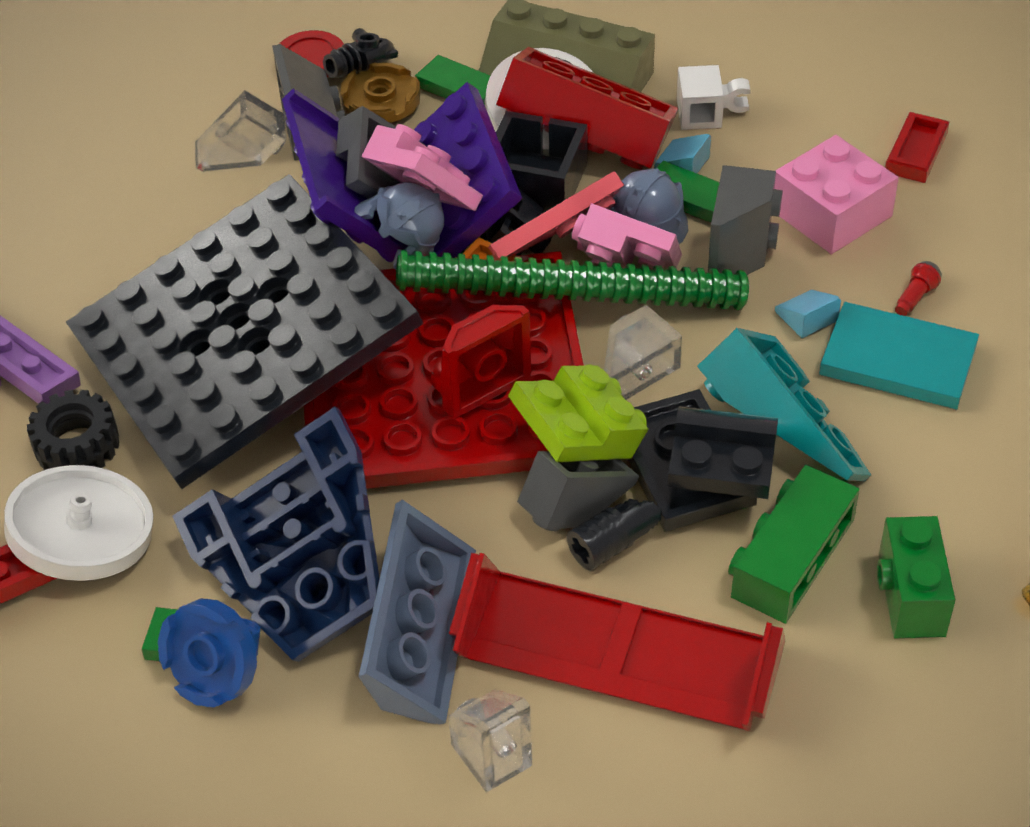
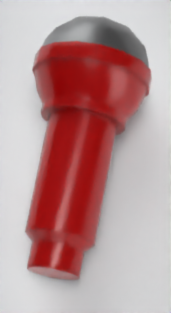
M922 261L912 268L910 284L898 299L897 306L895 307V312L898 315L906 316L908 312H912L925 293L939 286L942 273L936 264L931 261Z

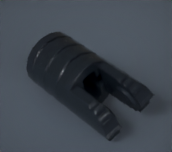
M636 499L625 500L624 503H620L615 507H608L601 511L600 514L591 517L590 520L581 523L579 527L568 531L566 537L569 549L584 569L594 570L600 564L610 560L611 557L621 553L622 550L631 547L636 539L648 533L650 529H654V526L658 525V522L662 520V508H659L654 501L643 500V502H638Z

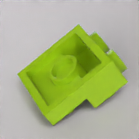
M598 365L561 366L554 381H516L508 395L556 462L630 459L648 431L644 413L639 409H634L633 405L624 399L621 395V386L618 380L610 378Z

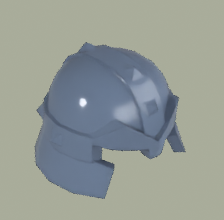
M658 168L635 171L621 180L624 186L613 197L616 204L609 210L674 233L677 236L678 243H682L689 230L688 219L684 212L681 183H673L670 176Z
M402 182L394 186H387L386 188L379 187L376 196L361 201L354 210V213L364 219L373 218L374 211L377 210L381 222L378 230L383 238L391 235L398 241L408 245L405 249L408 255H414L415 251H421L422 256H428L429 252H433L434 246L440 240V234L444 227V213L439 193H433L431 190L416 183ZM400 249L397 250L393 261L394 269H396L398 254L400 255Z

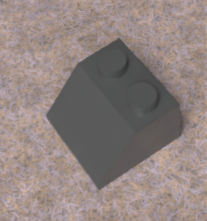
M281 44L272 45L285 124L287 116L282 99L293 88L339 119L345 116L344 111L340 110L341 105L337 85L329 86L324 69ZM286 124L294 161L299 158L294 151L295 143L291 130Z
M723 165L711 222L708 271L710 268H716L721 273L723 269H731L732 273L735 274L737 270H744L746 275L765 266L767 249L776 250L779 223H772L771 218L772 216H780L783 190L775 189L776 171Z

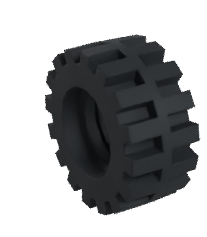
M81 389L79 394H74L73 390L64 391L65 396L59 397L57 393L49 396L50 402L47 404L41 401L36 406L38 413L31 412L29 416L30 424H27V432L35 457L44 470L69 465L103 468L106 466L104 459H113L116 455L114 448H119V433L111 406L107 400L103 401L101 395L95 393L91 397L89 390ZM76 428L88 429L77 437L59 438L67 431Z

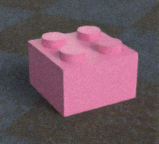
M838 135L832 136L775 170V189L783 190L779 217L831 255L893 215L899 177Z

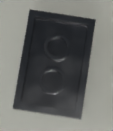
M700 389L634 407V409H639L644 413L648 431L633 457L627 460L633 471L639 475L638 481L648 501H654L659 508H662V520L659 522L664 532L757 505V498L667 487L675 436V421L679 406L711 410Z

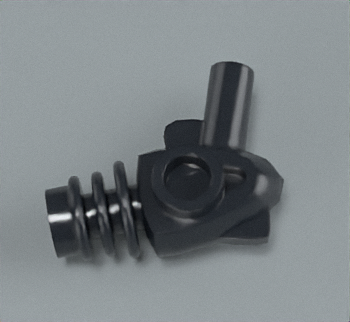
M358 28L352 34L354 42L345 43L342 47L334 49L330 54L325 55L323 66L329 77L343 78L356 70V74L368 71L372 63H386L389 59L397 58L398 51L388 39L379 38L377 34L367 33L364 29Z

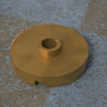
M372 63L368 71L356 74V70L346 76L341 83V104L347 114L364 106L389 123L395 122L413 113L419 105L420 82L417 77H412L411 71L404 66L393 63Z

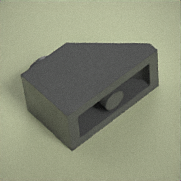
M538 451L517 502L533 516L534 523L543 529L558 531L561 528H577L581 523L590 520L594 515L600 514L601 511L636 484L639 475L620 459L556 462L549 451Z

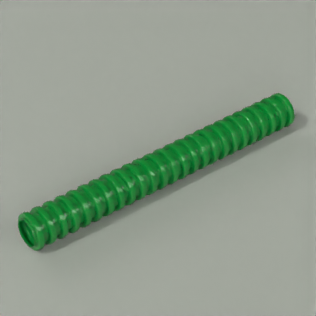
M407 250L400 251L396 264V286H398L399 291H405L406 287H412L413 292H420V288H427L428 293H434L436 288L441 289V293L448 294L449 289H454L456 294H463L464 290H469L470 295H477L478 291H483L484 296H491L492 292H497L499 297H505L508 292L512 293V297L517 298L520 297L521 293H525L527 298H534L535 294H539L541 299H548L549 295H554L555 300H562L563 296H568L570 301H576L577 296L582 297L583 301H590L591 297H595L597 302H604L605 298H609L611 303H618L619 299H623L625 304H632L633 300H637L638 304L642 305L651 300L652 305H660L661 301H664L666 306H673L675 302H678L680 307H687L689 303H692L693 307L701 308L704 303L707 308H715L719 304L721 309H729L733 305L735 310H742L749 295V279L744 270H737L733 274L731 269H723L719 273L716 268H710L708 272H705L703 268H696L694 272H691L690 267H682L680 271H677L676 266H668L666 270H663L662 265H655L653 269H649L647 264H641L639 268H635V265L630 263L626 264L625 268H622L620 263H613L611 267H607L606 262H599L597 266H593L592 261H585L584 265H579L578 260H571L570 264H565L562 259H557L556 263L553 264L550 259H543L541 263H537L536 258H529L527 262H523L521 257H515L513 261H508L507 256H501L499 260H494L493 255H487L484 260L480 259L477 254H473L471 259H467L465 254L460 253L457 255V258H451L450 253H443V257H437L436 252H429L428 256H422L421 251H415L414 255H408Z

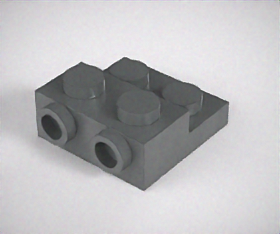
M361 106L339 119L336 156L347 162L346 186L368 199L378 194L379 187L386 188L387 186H394L400 183L361 157L377 125L393 129L396 126Z

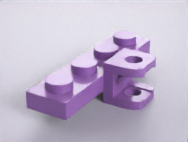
M0 315L1 377L38 404L41 401L47 404L50 402L49 396L57 393L59 397L65 396L64 391L74 390L81 386L79 372Z

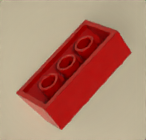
M527 47L513 57L496 105L505 108V112L512 111L543 117V130L549 133L548 123L551 118L588 124V150L604 154L605 150L621 156L620 161L623 164L635 169H643L644 166L652 168L679 109L676 106L531 47Z

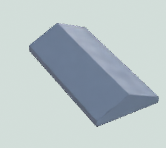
M404 500L395 504L359 678L381 710L426 723L444 724L447 720L458 654L452 650L455 639L449 635L470 556L471 553L476 554V550Z

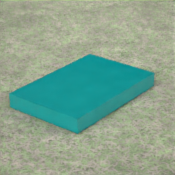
M844 301L822 358L819 375L958 409L977 347L979 334Z

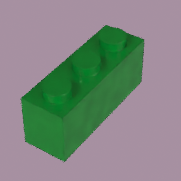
M806 464L794 481L787 479L778 493L776 507L772 513L764 512L761 515L753 531V540L747 549L742 546L739 547L730 562L728 574L733 576L731 598L786 624L853 523L860 488Z

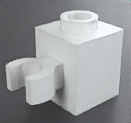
M719 65L678 67L677 105L679 108L681 130L722 128L723 108H728L735 113L749 111L747 96L736 97L740 94H750L749 80L737 78L727 84H722Z

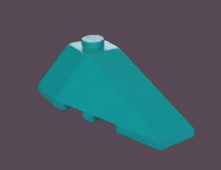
M736 328L697 365L707 378L704 381L705 387L717 400L725 401L743 414L778 418L777 436L845 480L865 482L872 476L846 435L832 424L827 425L824 418L830 412L821 399H816L804 389L810 380L776 336Z

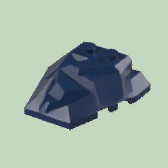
M333 407L294 434L302 452L235 497L230 498L211 489L172 516L190 557L201 568L208 570L222 584L220 588L230 598L238 600L252 614L251 619L292 660L297 662L370 616L373 612L380 579L362 452L341 410Z

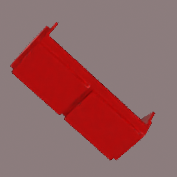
M471 553L449 635L455 639L452 650L462 658L750 731L754 716L765 719L785 646L784 629L773 626L772 623H766L763 636L501 572L484 553Z

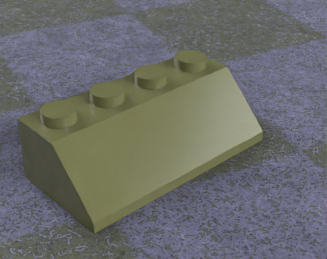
M507 0L492 21L479 68L480 72L491 76L495 68L512 54L523 51L527 47L550 48L566 52L578 58L597 75L642 92L654 73L655 34L641 31L634 27H625L605 22L598 18H589L565 12L562 9L532 4L525 0Z

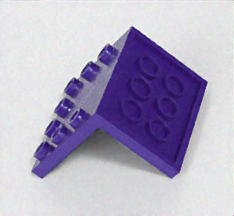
M468 82L455 93L449 95L433 114L425 121L419 123L414 129L422 136L420 142L425 144L426 147L432 145L448 153L451 156L449 163L464 172L463 174L471 179L468 185L483 195L476 211L441 202L444 213V227L440 234V240L433 252H436L437 257H443V253H450L451 258H456L459 253L465 250L522 199L479 90ZM293 88L282 99L287 116L286 124L291 130L295 143L294 151L302 167V179L308 188L312 203L310 207L313 213L326 224L331 222L345 230L353 241L359 244L364 242L377 250L383 259L392 263L397 250H405L408 245L398 241L391 235L385 238L380 235L378 230L381 222L377 210L374 211L373 218L364 219L354 213L355 207L367 198L346 186L347 162L336 156L339 118Z

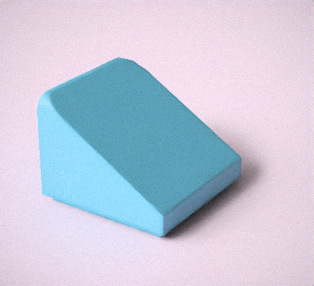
M701 134L672 140L654 163V169L662 161H666L698 173L710 157L711 135Z
M811 289L775 306V312L801 338H804L837 321L841 299L836 295Z

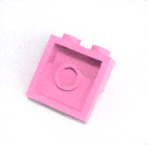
M397 124L395 129L380 125L376 126L361 157L400 183H416L431 190L433 193H439L440 202L476 211L483 195L468 185L471 179L463 174L464 172L449 163L451 156L448 153L432 145L426 147L419 142L422 136L405 125Z
M592 203L587 215H579L572 232V239L578 241L577 249L584 251L588 257L592 258L593 266H597L599 262H606L607 267H611L613 263H620L621 267L625 268L626 264H632L634 257L637 256L639 257L638 263L647 264L649 269H653L655 265H662L663 269L664 267L668 268V266H676L677 268L682 256L676 234Z

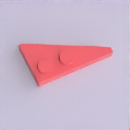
M613 171L492 243L488 248L494 255L495 260H499L501 256L509 258L556 234L559 238H563L573 232L574 225L580 214L587 215L591 203L608 210L616 204L613 197L624 184L616 172Z

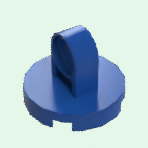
M200 598L179 607L174 614L168 616L162 623L158 637L159 661L163 670L171 668L174 677L180 683L174 687L180 696L195 705L214 708L241 696L252 684L257 668L260 626L252 620L241 618L234 609L219 600Z

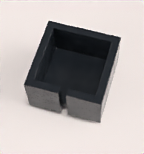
M506 111L496 131V135L518 189L522 190L543 207L544 213L573 196L577 190L587 166L588 124L551 118L548 123L549 156L543 155V117Z

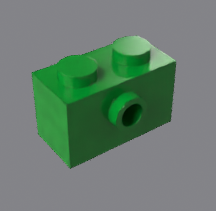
M938 516L886 517L879 550L877 579L879 589L885 590L893 637L894 639L946 637L956 599Z

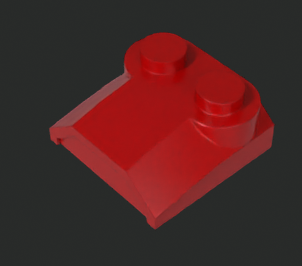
M491 305L451 327L443 346L442 357L434 366L431 384L442 395L443 409L453 420L508 391L514 386L516 381H526L531 378L529 310L521 305Z

